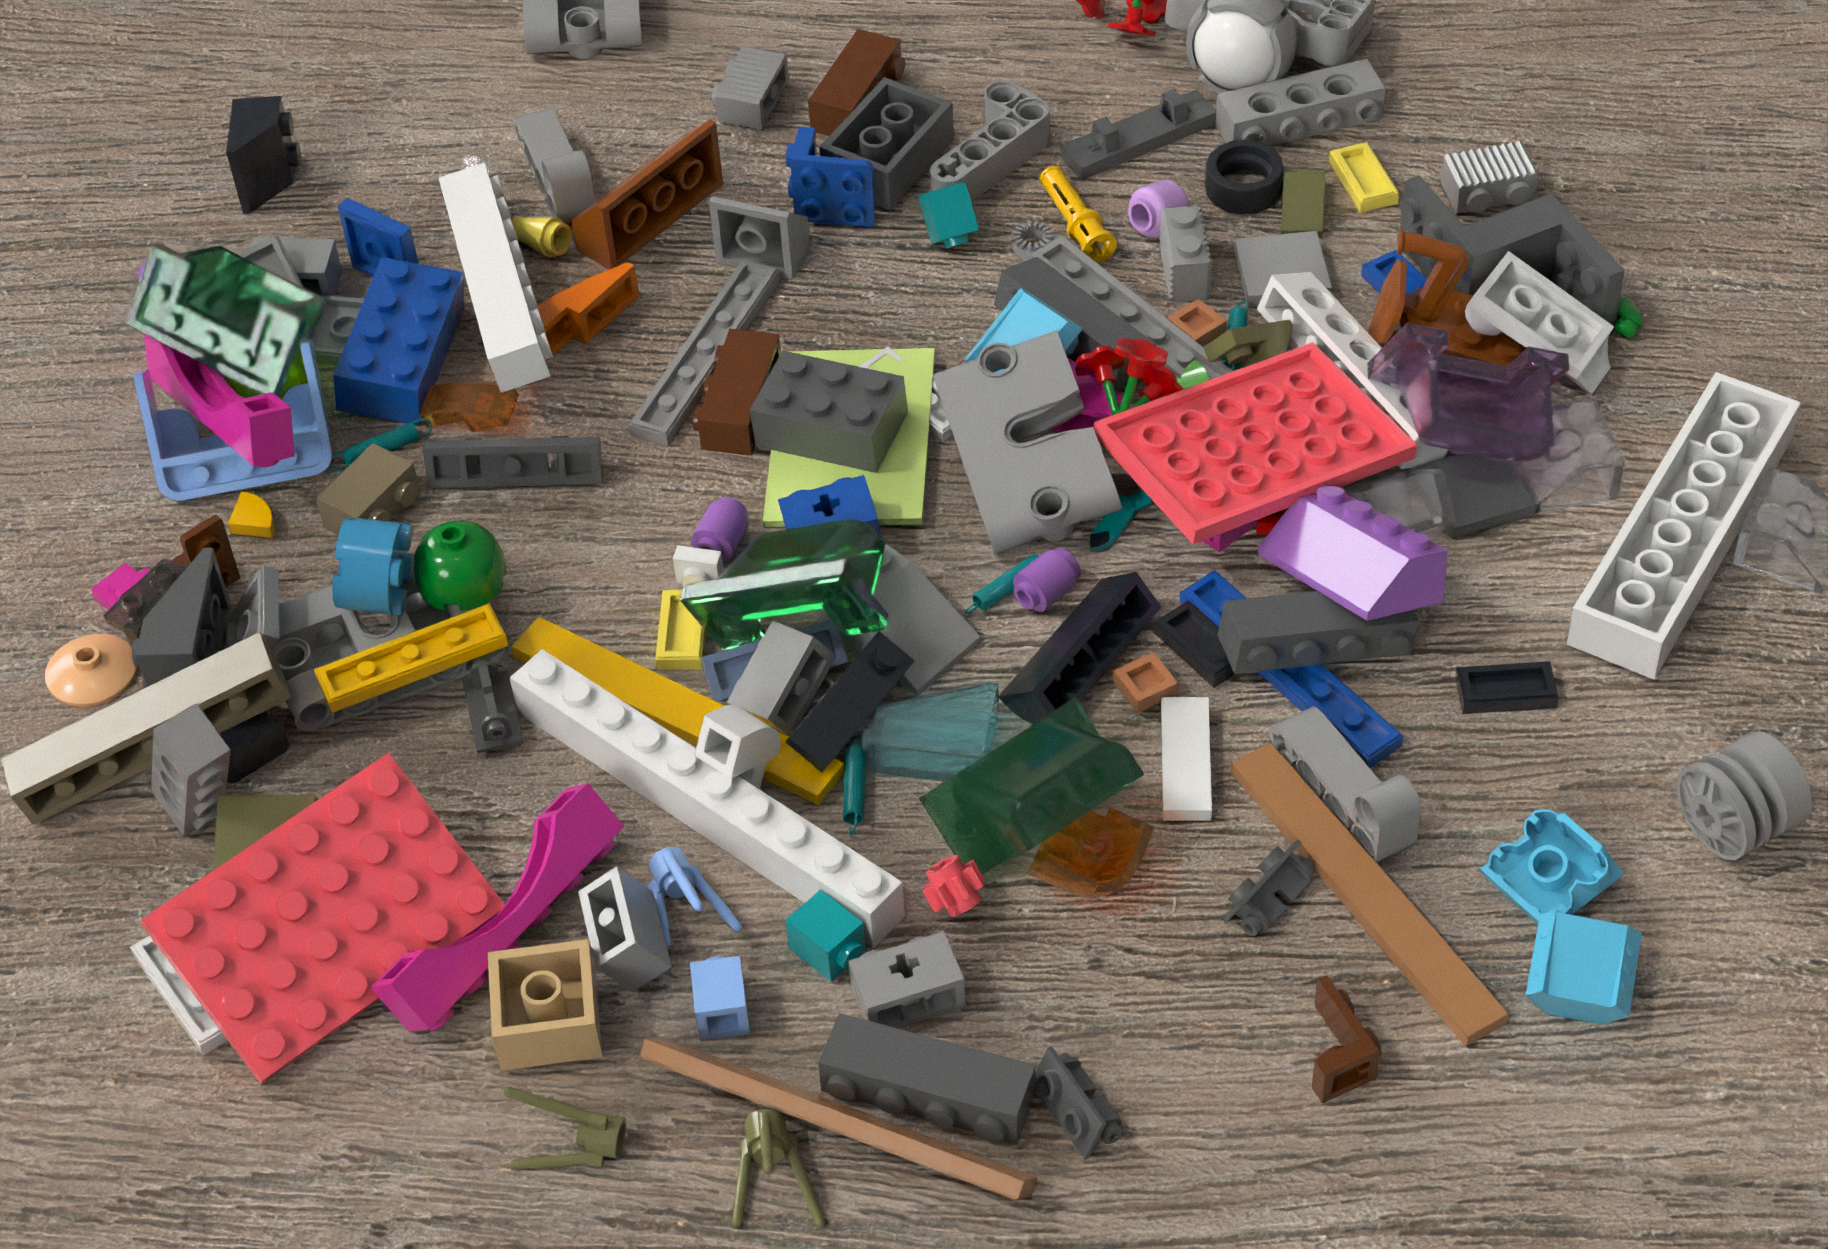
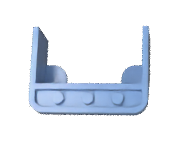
M312 338L305 339L300 344L308 383L290 388L282 400L291 407L295 456L279 460L276 465L270 467L252 466L217 435L200 438L196 421L187 411L180 408L158 411L149 368L139 370L133 375L157 486L164 496L177 501L314 476L322 473L329 466L332 459V445L326 403Z

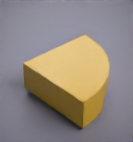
M241 491L228 521L230 533L273 538L275 524L267 503L257 495Z

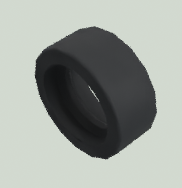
M1252 140L1230 141L1218 146L1210 153L1206 162L1205 189L1207 197L1215 206L1226 212L1236 214H1253L1269 209L1279 200L1282 192L1284 171L1282 158L1270 146ZM1247 170L1257 172L1264 176L1265 179L1255 183L1242 184L1232 182L1223 176L1233 171Z

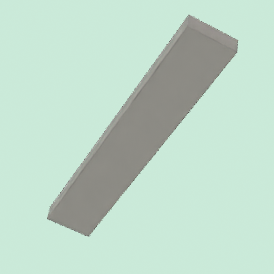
M745 259L741 260L628 424L630 436L669 447L704 395L707 375H713L715 370L714 359L717 346L724 345L729 328L747 331L780 282V269Z

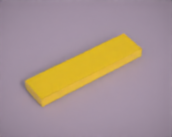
M489 603L316 668L314 672L330 710L334 713L507 647L508 642Z

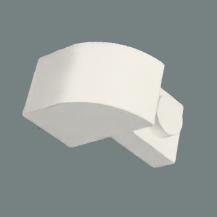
M726 705L704 715L694 756L727 777L739 776L760 789L767 761L779 756L781 747L780 735L776 729L739 706Z

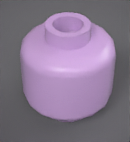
M1168 179L1147 184L1132 194L1128 209L1129 220L1132 226L1143 236L1159 238L1160 211L1164 208L1189 206L1188 197L1176 182Z

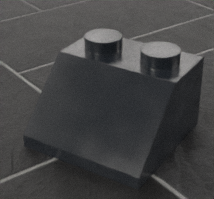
M281 96L232 100L226 154L243 213L253 212L294 183L295 167L301 166L300 145L298 142L293 143L291 138L294 134L293 117L291 112H285Z

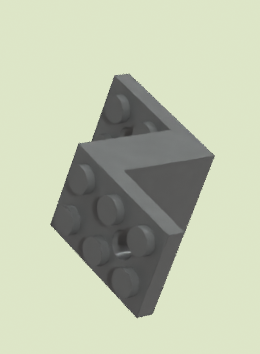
M1420 176L1405 181L1403 200L1400 203V228H1403L1404 232L1417 233L1458 245L1468 253V266L1454 291L1474 296L1509 251L1614 326L1625 270L1552 193L1464 226ZM1403 252L1412 258L1419 266L1422 274L1428 279L1438 260Z

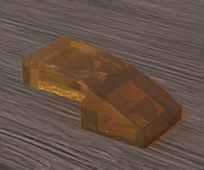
M457 382L432 385L429 388L419 417L420 419L426 418L430 420L432 427L464 421L471 432L507 426L519 394L516 389L501 393L498 385L488 383ZM422 420L426 427L429 428V422Z

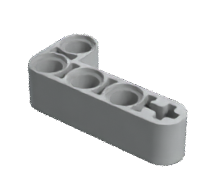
M1000 80L989 84L984 92L986 125L931 165V191L966 182L971 202H973L1048 146L1050 142L1049 105L1041 98L1013 82Z
M552 107L513 118L519 145L552 217L561 218L565 224L572 223V220L579 213L595 203L592 177L584 152L582 150L573 151Z
M1310 707L1270 727L1269 734L1273 746L1376 863L1416 843L1421 803L1414 786L1405 776L1399 774L1381 782L1317 707Z

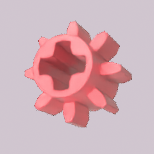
M953 855L941 860L926 871V876L930 882L923 886L925 889L923 894L933 912L945 907L949 916L954 917L970 910L982 900L978 889L985 886L983 883L985 879L974 860L963 865L958 855Z

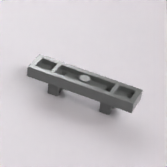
M1171 89L1161 94L1160 105L1113 124L1107 117L1093 121L1092 133L1061 145V158L1083 180L1216 125V109L1206 101L1197 89L1182 96L1177 93L1176 89Z
M552 436L551 438L489 440L465 438V440L425 441L423 447L428 488L602 484L604 477L600 437L569 438V436ZM548 454H553L551 468L549 467Z

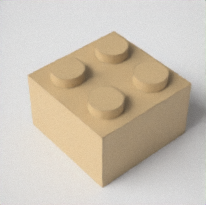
M589 939L488 952L492 1040L501 1071L602 1057L597 980Z

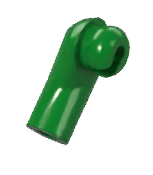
M1620 295L1616 316L1619 320L1615 322L1614 330L1619 335L1631 339L1635 337L1638 328H1643L1645 320L1637 305Z

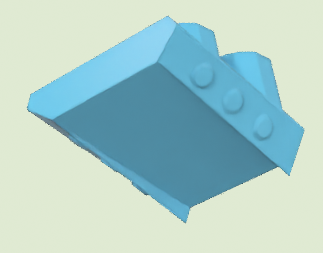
M1020 288L967 355L966 362L978 359L980 352L992 343L1000 342L1014 346L1056 330L1068 357L1076 348L1078 335L1083 328L1027 290ZM1001 369V370H999V371H997V372H995V373L1002 372V371H1004V370H1006V369Z
M1548 809L1534 811L1524 822V835L1513 843L1499 845L1489 855L1488 862L1478 869L1494 887L1537 925L1540 913L1561 912L1573 915L1624 875L1599 842L1564 812H1554Z
M1561 912L1540 913L1526 997L1546 1014L1600 1025L1629 1017L1642 933L1628 925Z

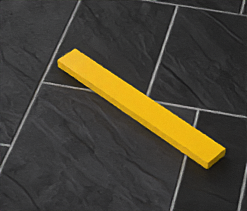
M538 617L511 646L513 657L525 663L541 649L545 650L671 733L695 746L698 743L704 715L724 707V705L541 617ZM778 732L781 740L779 756L767 761L763 779L819 806L844 775V763L834 758L825 770L821 772L785 742L789 736Z

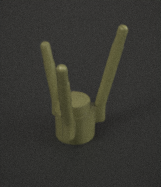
M509 1086L504 1088L503 1093L509 1098L580 1121L576 1145L585 1148V1153L514 1159L510 1162L511 1169H541L580 1165L602 1168L605 1157L618 1159L626 1133V1118L591 1112L565 1102L545 1098Z
M762 1109L751 1113L744 1122L746 1138L739 1142L740 1163L733 1204L732 1226L739 1228L742 1225L752 1159L762 1164L764 1173L770 1175L774 1171V1164L784 1158V1154H787L814 1224L819 1229L823 1228L825 1221L798 1152L796 1134L787 1132L785 1115L774 1109Z

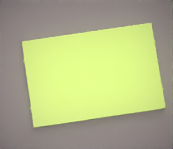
M935 348L891 349L901 356L899 362L889 354H886L869 366L872 370L904 376L908 414L877 473L771 450L763 514L764 527H785L778 499L787 497L798 490H812L832 484L841 478H854L865 475L879 525L923 524ZM884 349L788 352L859 367Z

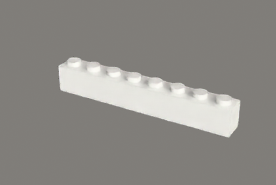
M485 163L439 177L485 351L500 392L503 393L550 377L546 359L552 358L553 354L545 334V327L538 311L539 307L532 290V284L525 267V261L498 175L490 177Z

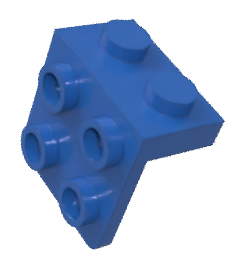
M799 126L795 143H788L786 152V166L791 168L788 195L789 198H793L794 214L807 216L808 222L873 226L876 215L872 163L867 160L817 156L815 128Z

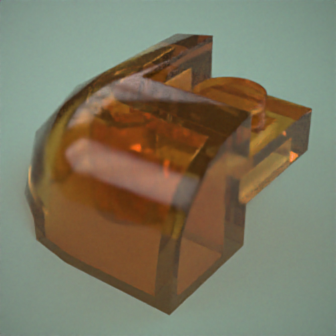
M1059 797L1026 873L1071 894L1091 899L1115 893L1126 885L1137 871L1155 827L1112 807H1109L1104 817L1065 798Z

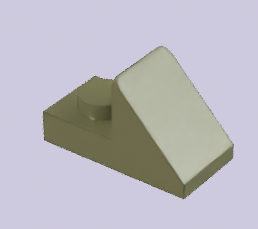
M1284 169L1281 234L1317 231L1318 237L1322 238L1325 170Z
M1283 320L1229 329L1203 348L1209 363L1228 360L1229 365L1241 362L1244 368L1285 353L1293 325L1291 320Z

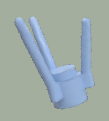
M668 847L652 856L649 861V869L654 879L648 884V888L654 894L667 948L671 945L664 896L668 895L674 899L686 896L693 909L701 911L703 904L693 888L694 885L734 931L741 930V923L706 882L698 866L690 865L683 849Z

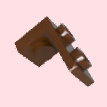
M213 515L181 535L180 542L184 552L170 561L173 572L178 577H180L203 548H213L225 588L241 578L223 520L219 516Z
M1327 975L1317 979L1315 1007L1341 1046L1337 1045L1327 1049L1314 1060L1312 1089L1321 1103H1325L1375 1080L1378 1059L1381 1055L1380 1043L1375 1033L1369 1027L1363 1028L1354 1015V1007L1348 994L1343 989L1337 990Z

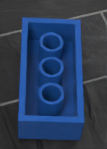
M381 257L333 374L336 411L405 424L423 418L464 310L463 272ZM421 421L413 424L416 426H420Z

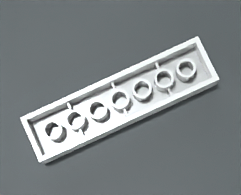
M1715 372L1573 607L1566 645L1649 678H1656L1790 444L1801 402Z

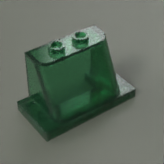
M162 244L152 245L125 324L262 394L272 392L279 397L300 340L320 322L328 300L222 246L178 253Z
M853 519L830 521L822 524L763 533L758 535L717 580L683 585L679 600L722 651L761 640L766 630L759 623L760 618L823 609L844 636L882 631L886 629L889 615L875 598L874 591L886 544L874 528L865 522Z
M1075 697L919 797V800L953 854L958 855L963 865L974 860L980 872L984 874L994 866L1030 851L1145 774L1131 752L1124 745L1100 736Z

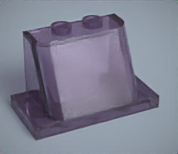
M1406 323L1367 363L1368 379L1398 384L1419 440L1426 445L1449 449L1450 452L1459 455L1472 453L1488 456L1497 462L1535 460L1542 457L1554 446L1551 386L1569 370V356L1566 353L1528 346L1508 366L1441 354L1449 347L1447 330Z

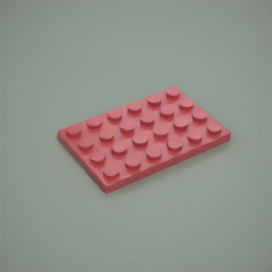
M1313 342L1094 422V431L1098 442L1193 545L1289 508L1300 497L1317 493L1319 487H1343L1415 459L1418 446Z
M388 752L142 918L141 925L258 1082L263 1084L379 1001L380 998L370 987L404 953L436 949L453 944L477 931L495 916L505 904Z

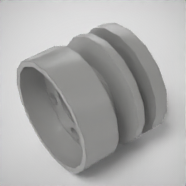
M1752 731L1725 746L1719 751V754H1710L1700 762L1688 766L1679 773L1676 784L1678 802L1686 822L1709 851L1725 860L1736 861L1750 851L1762 846L1769 841L1770 837L1776 838L1809 818L1812 808L1811 790L1803 769L1793 754L1778 739L1765 732Z

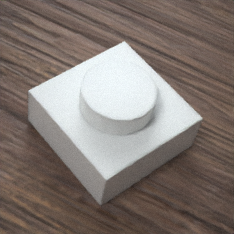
M677 545L673 556L677 589L708 590V593L721 595L725 583L721 551Z

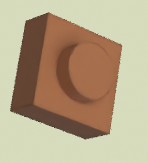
M1200 299L1194 300L1167 317L1169 321L1202 347L1225 333L1227 328V320Z
M1154 652L1113 670L1114 684L1137 713L1161 703V697H1174L1178 695L1177 680Z

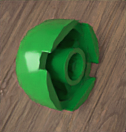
M464 520L449 521L432 528L422 537L414 553V579L417 590L424 601L437 609L446 610L444 604L459 605L460 611L474 609L488 603L500 593L504 585L502 578L505 573L507 574V567L503 551L494 535L475 522Z

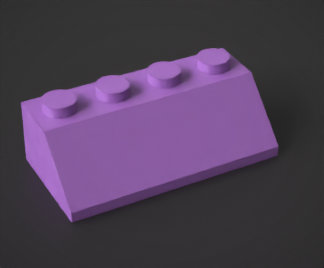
M1322 486L1317 489V493L1297 499L1258 546L1259 556L1367 621L1444 602L1448 550L1430 541L1427 535L1416 533L1401 525L1398 519L1387 517L1374 510L1371 504L1358 501L1349 496L1340 487Z

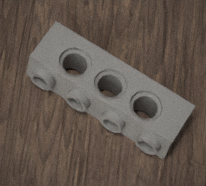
M1363 59L1217 94L1216 126L1226 143L1236 140H1252L1272 146L1383 119L1385 87L1369 61Z
M197 703L153 729L151 792L183 836L194 829L198 832H203L216 824L217 797L226 796L230 748Z

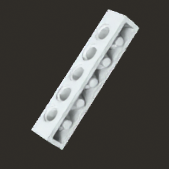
M1312 272L1271 275L1257 310L1269 323L1291 320L1293 330L1288 344L1292 349L1313 342L1418 445L1415 459L1398 466L1401 469L1414 468L1444 459L1458 429Z

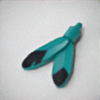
M1143 490L1129 496L1118 495L1123 509L1099 517L1103 518V520L1096 526L1090 536V547L1092 550L1099 551L1111 546L1131 523L1136 512L1152 505V499Z

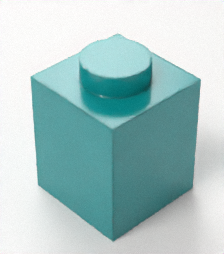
M966 182L918 196L931 244L944 241L945 248L969 242L967 234L979 230Z
M821 889L785 920L789 949L829 981H833L844 970H849L848 961L859 958L866 951L863 922Z

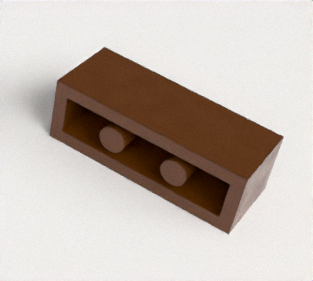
M857 29L808 100L810 127L815 128L816 133L830 136L884 77L893 81L901 79L905 69V58L901 57V40Z
M729 328L724 345L717 346L714 359V373L706 377L702 406L697 405L694 410L693 430L699 432L701 450L752 456L755 440L749 410L781 355L779 334Z

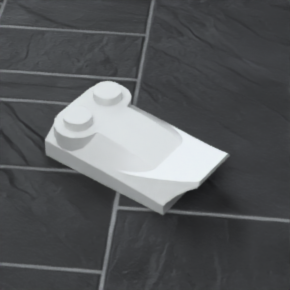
M1509 251L1466 306L1465 316L1473 330L1489 336L1498 335L1501 332L1505 333L1566 375L1590 395L1593 394L1611 368L1607 347L1608 337L1614 326Z

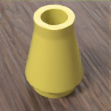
M516 216L512 220L518 241L546 257L551 258L556 255H563L571 244V229L559 217Z

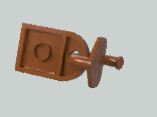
M1400 228L1397 242L1398 255H1401L1403 252H1409L1438 261L1424 286L1411 294L1406 293L1407 263L1400 259L1395 262L1382 286L1369 328V335L1383 347L1400 349L1413 345L1417 350L1433 359L1520 384L1526 374V347L1503 332L1498 335L1489 336L1473 330L1465 316L1466 306L1473 296L1454 291L1468 266L1469 256L1467 251L1458 245L1417 233L1404 232V229ZM1398 323H1400L1401 331L1395 330Z

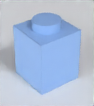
M716 956L705 961L690 962L695 1016L700 1041L750 1034L740 956L727 958Z

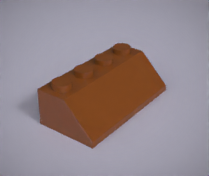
M709 119L683 134L650 161L639 167L620 184L609 190L590 207L579 213L572 220L577 251L607 269L617 267L723 185L716 122Z

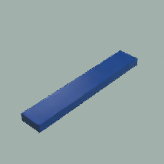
M1215 570L1180 592L1181 604L1189 600L1218 627L1225 601L1247 599ZM1322 664L1257 671L1300 711L1313 706L1317 707L1369 768L1402 747L1403 735Z

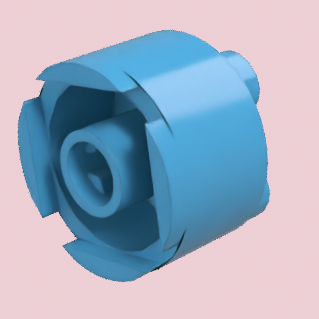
M348 518L343 521L337 539L334 558L339 559L338 575L333 574L332 581L333 602L336 608L399 616L404 614L406 589H403L402 585L404 580L412 581L414 574V554L407 553L412 543L413 527L411 524L362 518Z

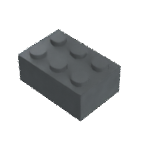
M884 77L819 147L820 156L867 160L871 162L874 171L875 205L892 210L953 142V103Z
M782 351L749 410L755 446L877 473L908 414L904 376Z

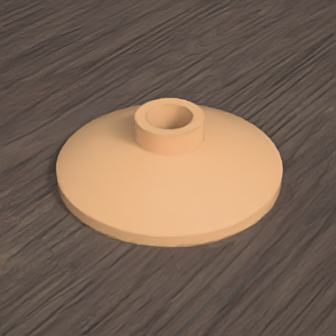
M90 634L66 643L55 652L47 664L45 681L52 696L61 703L73 707H94L112 701L124 693L134 681L138 666H135L133 663L132 647L128 642L110 634Z

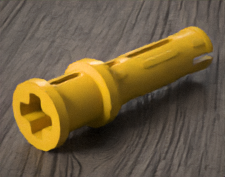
M1059 166L1046 168L1041 173L1039 182L1046 189L1056 207L1068 222L1067 233L1070 238L1079 243L1081 251L1097 264L1109 259L1116 250L1117 240L1111 232L1104 230L1102 227L1103 220L1099 213L1086 207ZM1096 241L1100 242L1103 245L1102 249H1100Z

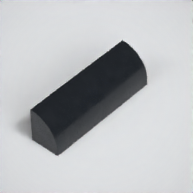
M1133 572L1101 579L1000 693L998 697L1005 706L1014 714L1033 725L1043 728L1059 727L1161 609L1160 604L1138 573Z

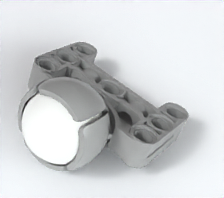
M1167 0L1165 22L1170 27L1176 29H1187L1186 52L1192 69L1197 71L1201 68L1200 80L1213 91L1223 93L1283 79L1291 68L1295 54L1312 58L1324 65L1338 66L1345 64L1371 31L1376 0ZM1302 10L1309 12L1314 20L1308 19Z

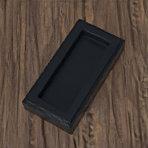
M1189 600L1154 622L1153 633L1213 688L1235 675L1217 635L1219 627Z
M1550 661L1456 667L1455 680L1462 714L1557 708L1559 696Z

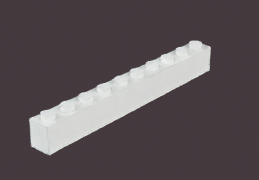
M541 649L510 677L518 714L802 902H807L821 889L863 922L865 943L873 949L905 917L902 881L739 776L729 778L694 756L695 747L545 650Z

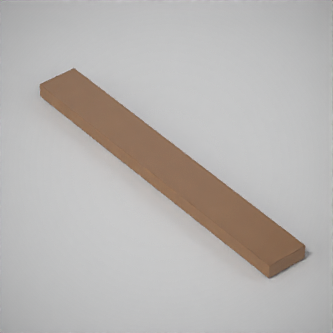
M1271 742L1231 763V774L1291 844L1298 839L1302 842L1296 850L1302 857L1309 859L1313 863L1315 872L1466 1047L1507 1024L1509 1013Z
M657 1037L644 1040L639 1056L648 1062L1013 1200L1032 1195L1037 1180L1036 1176L668 1038Z

